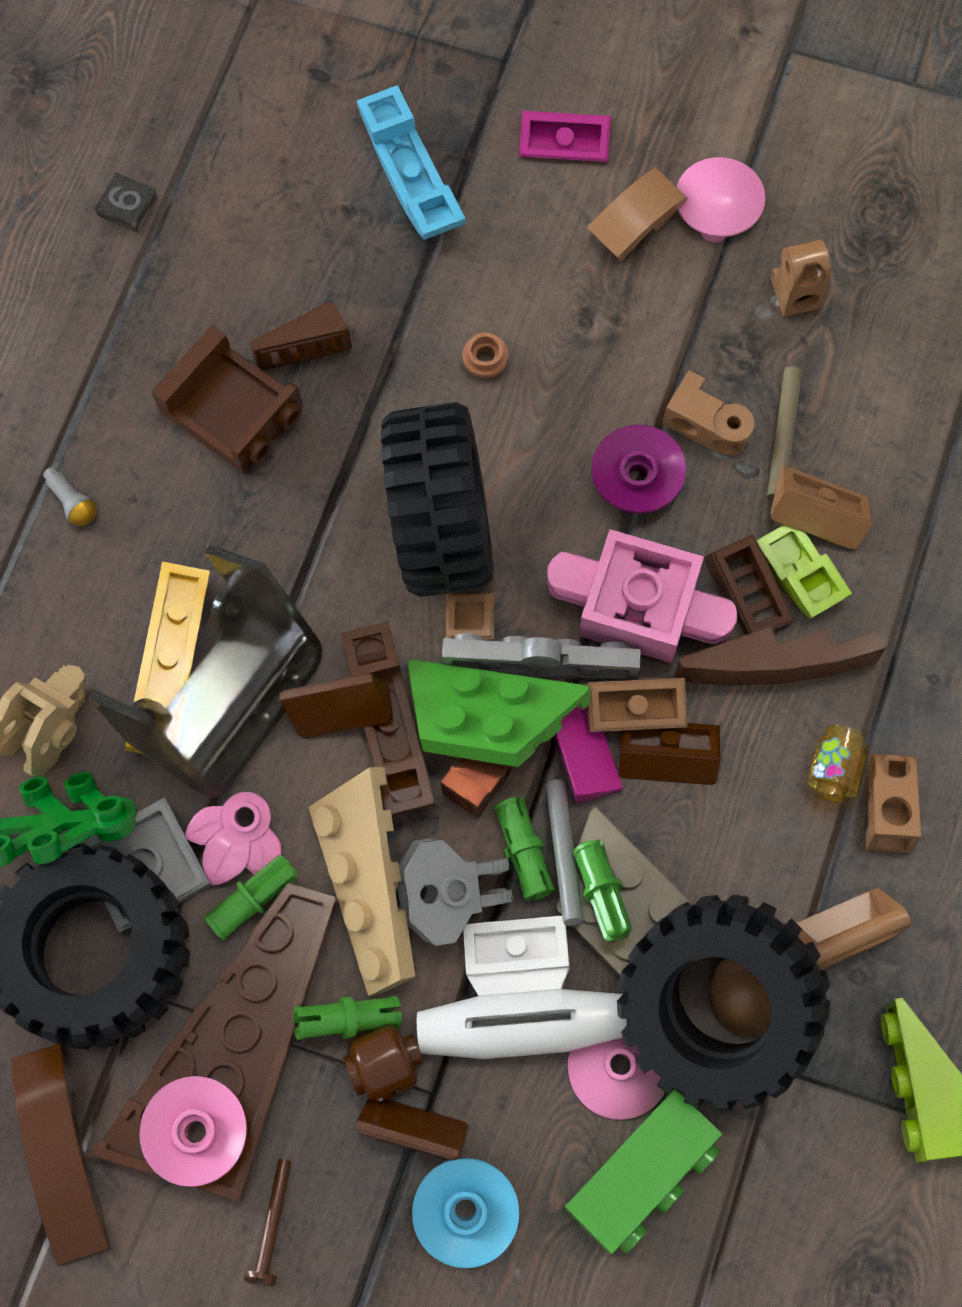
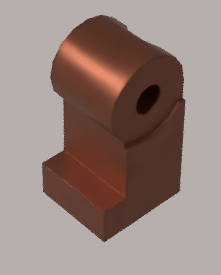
M461 758L455 767L452 766L441 780L442 794L479 818L510 775L513 766Z

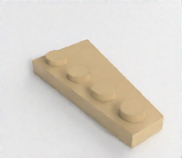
M384 766L369 767L308 807L368 996L384 994L415 977L406 910L397 907L396 900L398 882H401L399 862H391L387 832L394 831L391 809L383 810L380 786L387 784Z

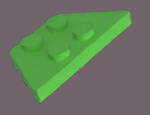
M410 659L408 662L423 752L519 767L535 753V749L540 743L550 740L562 729L561 720L576 706L584 710L591 701L590 686L413 659Z

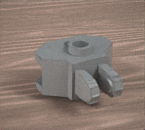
M424 838L411 840L398 861L401 882H398L397 887L399 908L406 910L408 927L422 941H430L434 946L456 943L471 915L482 912L481 907L513 901L512 889L495 888L486 892H480L478 875H496L508 871V858L480 861L462 859L444 840ZM424 887L425 895L421 899L420 892Z

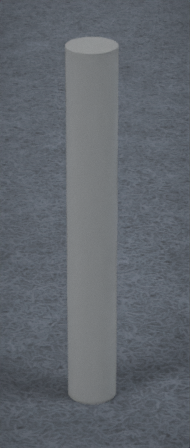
M555 779L548 781L545 786L564 925L575 926L584 922L576 859L573 855L574 844L565 781Z

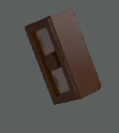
M371 673L284 690L282 693H279L280 701L296 731L304 738L386 723L392 719L389 686Z
M687 723V727L621 731L619 777L706 785L716 784L720 765V725Z
M368 1098L357 1120L355 1129L362 1136L445 1160H455L461 1156L468 1124L461 1120L388 1099L373 1102Z

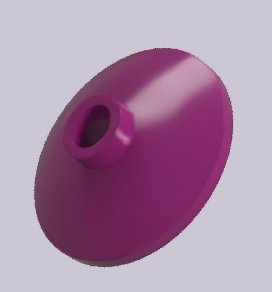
M628 425L609 433L597 446L591 465L592 480L600 496L614 508L632 514L652 513L668 506L680 493L686 477V461L678 443L666 432L648 425ZM638 470L643 472L646 478L643 481H635L630 478L629 474Z

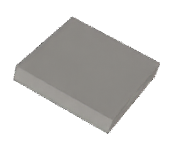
M165 797L137 812L135 818L136 827L126 837L112 842H104L99 840L97 835H94L79 843H86L93 850H97L100 845L116 848L125 856L131 854L142 861L165 883L167 888L175 895L179 904L212 886ZM104 901L119 933L123 935L132 930L126 915L117 906Z

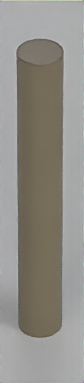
M787 367L783 373L767 498L771 501L774 499L780 470L783 466L790 467L802 379V370L797 367Z

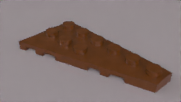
M287 883L251 932L252 936L234 961L229 962L219 976L220 980L206 999L201 1001L152 1067L153 1071L135 1096L128 1100L118 1115L120 1116L105 1137L97 1142L89 1155L159 1176L147 1163L140 1145V1123L146 1106L152 1097L170 1082L190 1076L211 1078L225 1085L239 1099L247 1120V1138L239 1160L227 1174L210 1184L194 1188L242 1202L294 1040V1028L298 1027L299 1024H293L294 1006L304 1007L338 902L337 897ZM201 1122L193 1123L189 1127L188 1138L191 1142H200L205 1137L206 1129Z

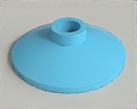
M475 1158L449 1160L431 1170L420 1183L412 1207L413 1226L424 1249L438 1261L458 1268L482 1266L499 1257L508 1248L516 1234L519 1222L517 1195L508 1178L492 1164ZM461 1200H470L475 1204L476 1210L473 1215L469 1217L458 1215L455 1207Z

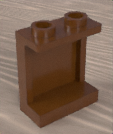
M214 325L210 326L152 390L157 407L163 415L243 474L253 463L259 464L266 458L271 450L272 441L283 429L289 430L295 425L302 413L303 407L297 386L291 382L286 387L230 348L227 335Z

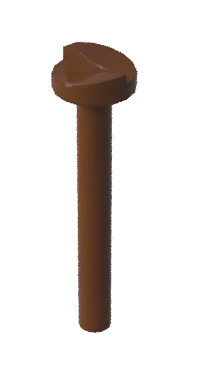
M278 1160L255 1271H245L244 1280L250 1284H255L257 1279L263 1280V1285L274 1286L276 1284L277 1276L270 1275L268 1272L291 1166L290 1160Z

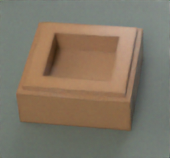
M494 593L446 594V638L454 639L457 634L472 633L482 636L484 640L494 641Z

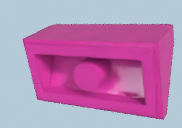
M522 111L519 157L608 162L611 116Z
M576 706L561 720L562 729L553 737L574 802L579 804L622 791L623 788L604 731L589 732L586 710Z

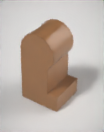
M819 239L783 247L781 255L782 266L774 268L771 274V281L783 317L822 309L831 277L830 259L825 243ZM811 295V297L805 300L796 301L803 296Z
M688 370L666 407L662 425L718 454L736 456L742 453L748 446L755 426L752 413L742 405L725 404L716 397L702 391L705 378Z
M873 753L868 773L870 796L868 797L866 851L911 854L921 838L916 759L914 756Z

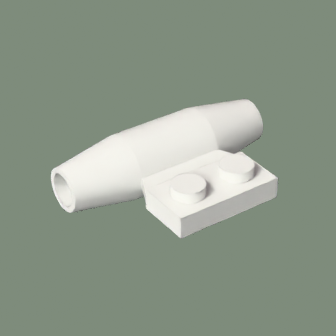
M563 916L466 924L463 929L466 975L478 996L417 1012V1037L420 1054L475 1059L569 1052L623 1038L621 1031L627 1026V1019H621L617 1014V1000L623 994L562 989L570 970L567 929L563 923Z

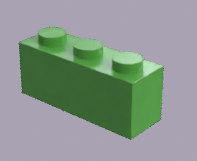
M676 1088L564 1207L609 1254H613L618 1247L627 1254L647 1233L648 1230L641 1222L656 1207L664 1214L685 1191L678 1184L691 1168L698 1174H701L721 1152L714 1143L720 1138L722 1133L694 1106L684 1103L685 1097Z

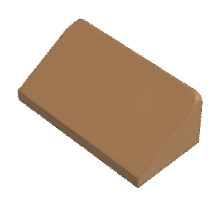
M783 466L780 470L771 507V519L851 550L857 549L872 526L869 498L788 466Z
M685 678L582 683V685L590 686L591 701L585 708L589 732L687 727Z

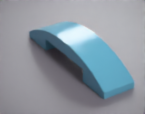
M398 85L357 100L358 109L382 167L399 202L419 235L425 240L466 224V219L449 185L443 184L416 131L414 117Z

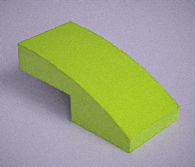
M782 525L757 540L774 578L810 620L852 594L828 555L825 553L820 556L805 532Z

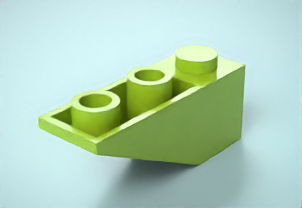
M903 998L894 999L885 1005L886 1014H881V1029L886 1045H893L897 1066L891 1067V1080L896 1097L904 1098L907 1119L902 1120L901 1129L906 1150L914 1152L916 1163L962 1157V1074Z

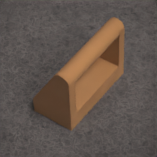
M876 888L797 922L802 928L798 937L804 945L809 942L814 943L821 955L816 964L819 970H823L897 938L911 926V919L901 904L881 889Z

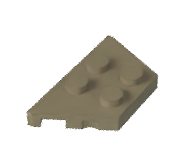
M594 807L589 813L578 845L590 840L604 842L614 876L620 879L623 884V890L620 894L631 922L632 930L630 936L624 940L607 942L603 938L592 903L584 899L583 891L585 890V885L577 861L576 866L584 922L569 927L620 978L622 970L630 963L629 954L647 932L674 908L686 902H689L691 905L692 903ZM559 898L555 912L559 916H562L561 901ZM711 957L697 958L693 960L691 963H695Z

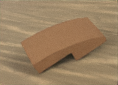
M654 167L610 203L588 225L587 229L622 262L652 229L657 232L688 198Z

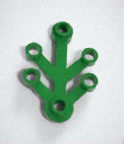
M83 771L68 777L64 782V787L71 802H82L88 810L70 811L54 796L46 777L37 776L30 778L20 785L19 791L25 805L30 808L35 807L41 814L0 818V868L10 864L17 856L28 850L35 863L46 864L56 860L63 852L94 835H97L98 839L104 842L122 839L129 835L136 827L137 808L135 803L131 799L119 796L105 797L98 791L92 773ZM66 829H70V830H68L67 832L61 834L60 836L57 835V834H59V833L65 831ZM14 834H22L13 840H11L10 837L7 836Z

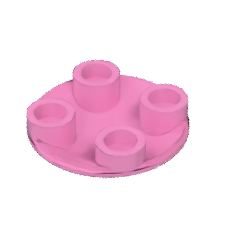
M715 157L699 161L683 173L677 184V188L688 198L678 209V212L691 228L700 232L706 241L712 243L721 242L726 237L735 236L747 231L759 220L764 210L766 198L763 183L749 166L734 159Z

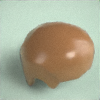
M728 959L720 961L714 969L713 977L709 983V996L715 1011L716 1020L722 1027L740 1037L762 1036L767 1031L772 1019L771 1005L764 987L742 965Z

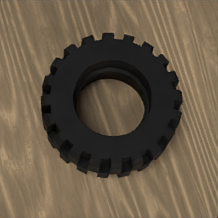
M458 402L392 411L381 423V454L392 536L396 547L398 564L401 568L404 584H406L407 591L416 596L425 597L484 588L493 580L492 547L479 454L468 407Z
M86 843L77 844L69 849V853L62 854L52 862L40 864L35 868L26 862L15 871L20 880L12 889L5 884L2 885L0 888V901H2L0 906V1008L5 1014L12 1016L16 1020L15 1024L48 1041L71 1048L89 1049L93 1045L107 1048L118 1045L119 1038L124 1036L137 1037L146 1031L144 1024L152 1017L159 1020L169 1008L164 1003L171 993L178 996L184 983L179 978L181 968L188 967L190 951L185 947V939L190 935L187 921L181 916L180 909L182 907L177 898L167 888L165 883L142 861L131 854L125 856L113 847L100 845L97 850H93ZM95 900L109 902L117 906L126 915L131 924L132 945L126 964L109 984L95 992L75 995L60 990L50 981L44 966V948L50 930L64 913L79 904Z
M717 894L703 896L695 904L691 905L689 902H686L674 908L666 917L660 919L635 945L628 956L630 963L622 970L618 984L625 992L617 1000V1014L621 1019L628 1018L629 1022L621 1033L626 1046L633 1047L636 1045L641 1053L635 1062L644 1074L652 1069L661 1078L657 1086L670 1095L673 1089L676 1088L686 1094L684 1103L700 1108L704 1100L713 1101L715 1111H732L737 1101H741L745 1109L761 1106L767 1095L777 1098L789 1089L793 1080L800 1078L808 1067L825 1033L824 1026L830 1015L831 1002L825 996L830 987L827 971L819 970L816 963L821 955L814 943L809 942L804 945L798 937L802 928L792 918L784 924L774 917L777 908L765 902H762L758 908L749 906L747 896L732 894L727 901H720ZM702 957H720L732 960L748 969L760 981L770 1001L772 1019L767 1031L758 1040L734 1044L716 1040L699 1030L684 1011L679 995V977L689 963Z

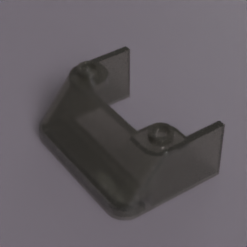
M209 545L204 553L227 582L216 596L211 610L213 625L221 634V637L169 705L165 708L161 703L153 699L142 698L129 706L96 691H93L88 699L128 744L193 790L209 797H217L229 789L285 714L286 710L280 701L279 693H282L284 690L304 687L314 675L321 662L322 645L265 563Z

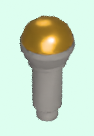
M54 467L45 470L43 477L46 479V484L63 503L65 517L69 523L75 526L90 524L95 519L97 513V506L92 497L77 492L61 472H57Z

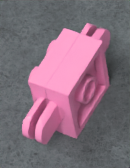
M609 529L599 561L570 552H560L552 558L548 565L547 588L549 594L555 599L584 607L581 616L580 637L600 643L610 641L623 642L628 644L630 649H641L640 655L660 661L673 663L681 636L711 645L724 643L730 638L737 621V610L731 600L695 589L704 556Z

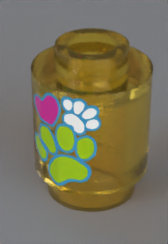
M839 725L826 727L825 734L818 738L807 784L816 790V797L828 802L844 803L846 797H855L857 795L868 750L864 745L865 735L853 728Z

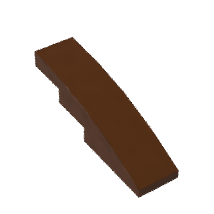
M772 627L681 657L678 660L675 674L677 678H685V682L724 686L783 684L828 677L875 664L879 661L886 647L879 631L832 646L825 628L778 644Z

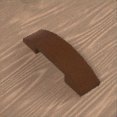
M388 621L341 633L351 677L371 673L389 686L391 721L364 727L374 767L384 766L387 784L380 786L384 810L391 809L393 817L435 806Z
M56 1044L11 1058L13 1090L23 1148L41 1219L57 1265H63L110 1250L111 1246L98 1196H94L71 1095L75 1093L63 1044Z

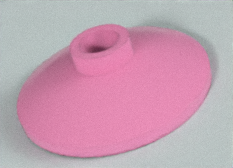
M624 1038L569 1052L568 1076L571 1087L581 1103L599 1116L613 1120H627L639 1117L655 1107L664 1096L665 1091L657 1086L661 1078L652 1069L646 1074L643 1073L635 1062L641 1053L636 1045L627 1047ZM618 1055L625 1056L630 1062L629 1072L624 1075L614 1073L610 1066L613 1057Z
M200 1076L177 1079L161 1088L146 1106L140 1123L139 1137L141 1149L149 1166L156 1174L168 1182L187 1187L210 1184L227 1174L237 1163L243 1152L247 1138V1120L244 1109L236 1095L216 1080ZM201 1122L206 1129L205 1137L200 1142L193 1143L188 1138V1129L193 1123Z

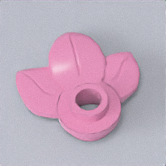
M253 792L237 793L231 796L224 806L205 807L195 814L190 821L185 837L193 843L205 845L203 869L211 885H219L233 879L245 867L255 875L275 857L282 854L281 842L269 828L272 819L270 806L262 796ZM243 807H248L254 812V821L248 827L242 826L237 820V813Z

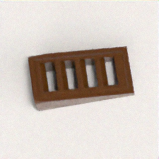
M332 301L307 312L250 343L255 363L261 370L327 356L352 348L349 329Z
M754 534L704 557L705 563L724 598L731 600L735 604L737 621L745 635L772 627L774 631L794 621ZM743 556L747 564L730 571L727 562ZM752 572L756 581L738 588L735 580ZM762 589L766 597L747 606L743 597ZM771 606L775 614L755 623L752 614Z

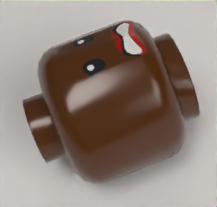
M386 1025L356 1037L350 1043V1055L343 1057L357 1095L361 1096L366 1093L367 1097L373 1102L383 1101L413 1088L418 1078L415 1067L424 1063L413 1034L403 1037L395 1025Z

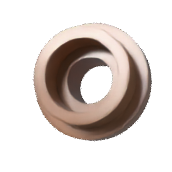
M483 332L476 334L465 344L462 353L463 363L467 371L479 378L495 377L508 364L509 356L506 344L492 333ZM485 353L494 357L493 360L487 362L479 361L477 358Z

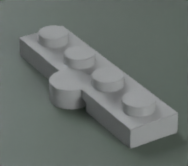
M461 633L455 635L454 639L443 638L442 662L447 665L520 676L629 681L638 679L641 649H630L628 644L616 641L604 642L600 647L581 646L579 641L573 639L554 640L543 637L508 636L503 641H487L477 634Z

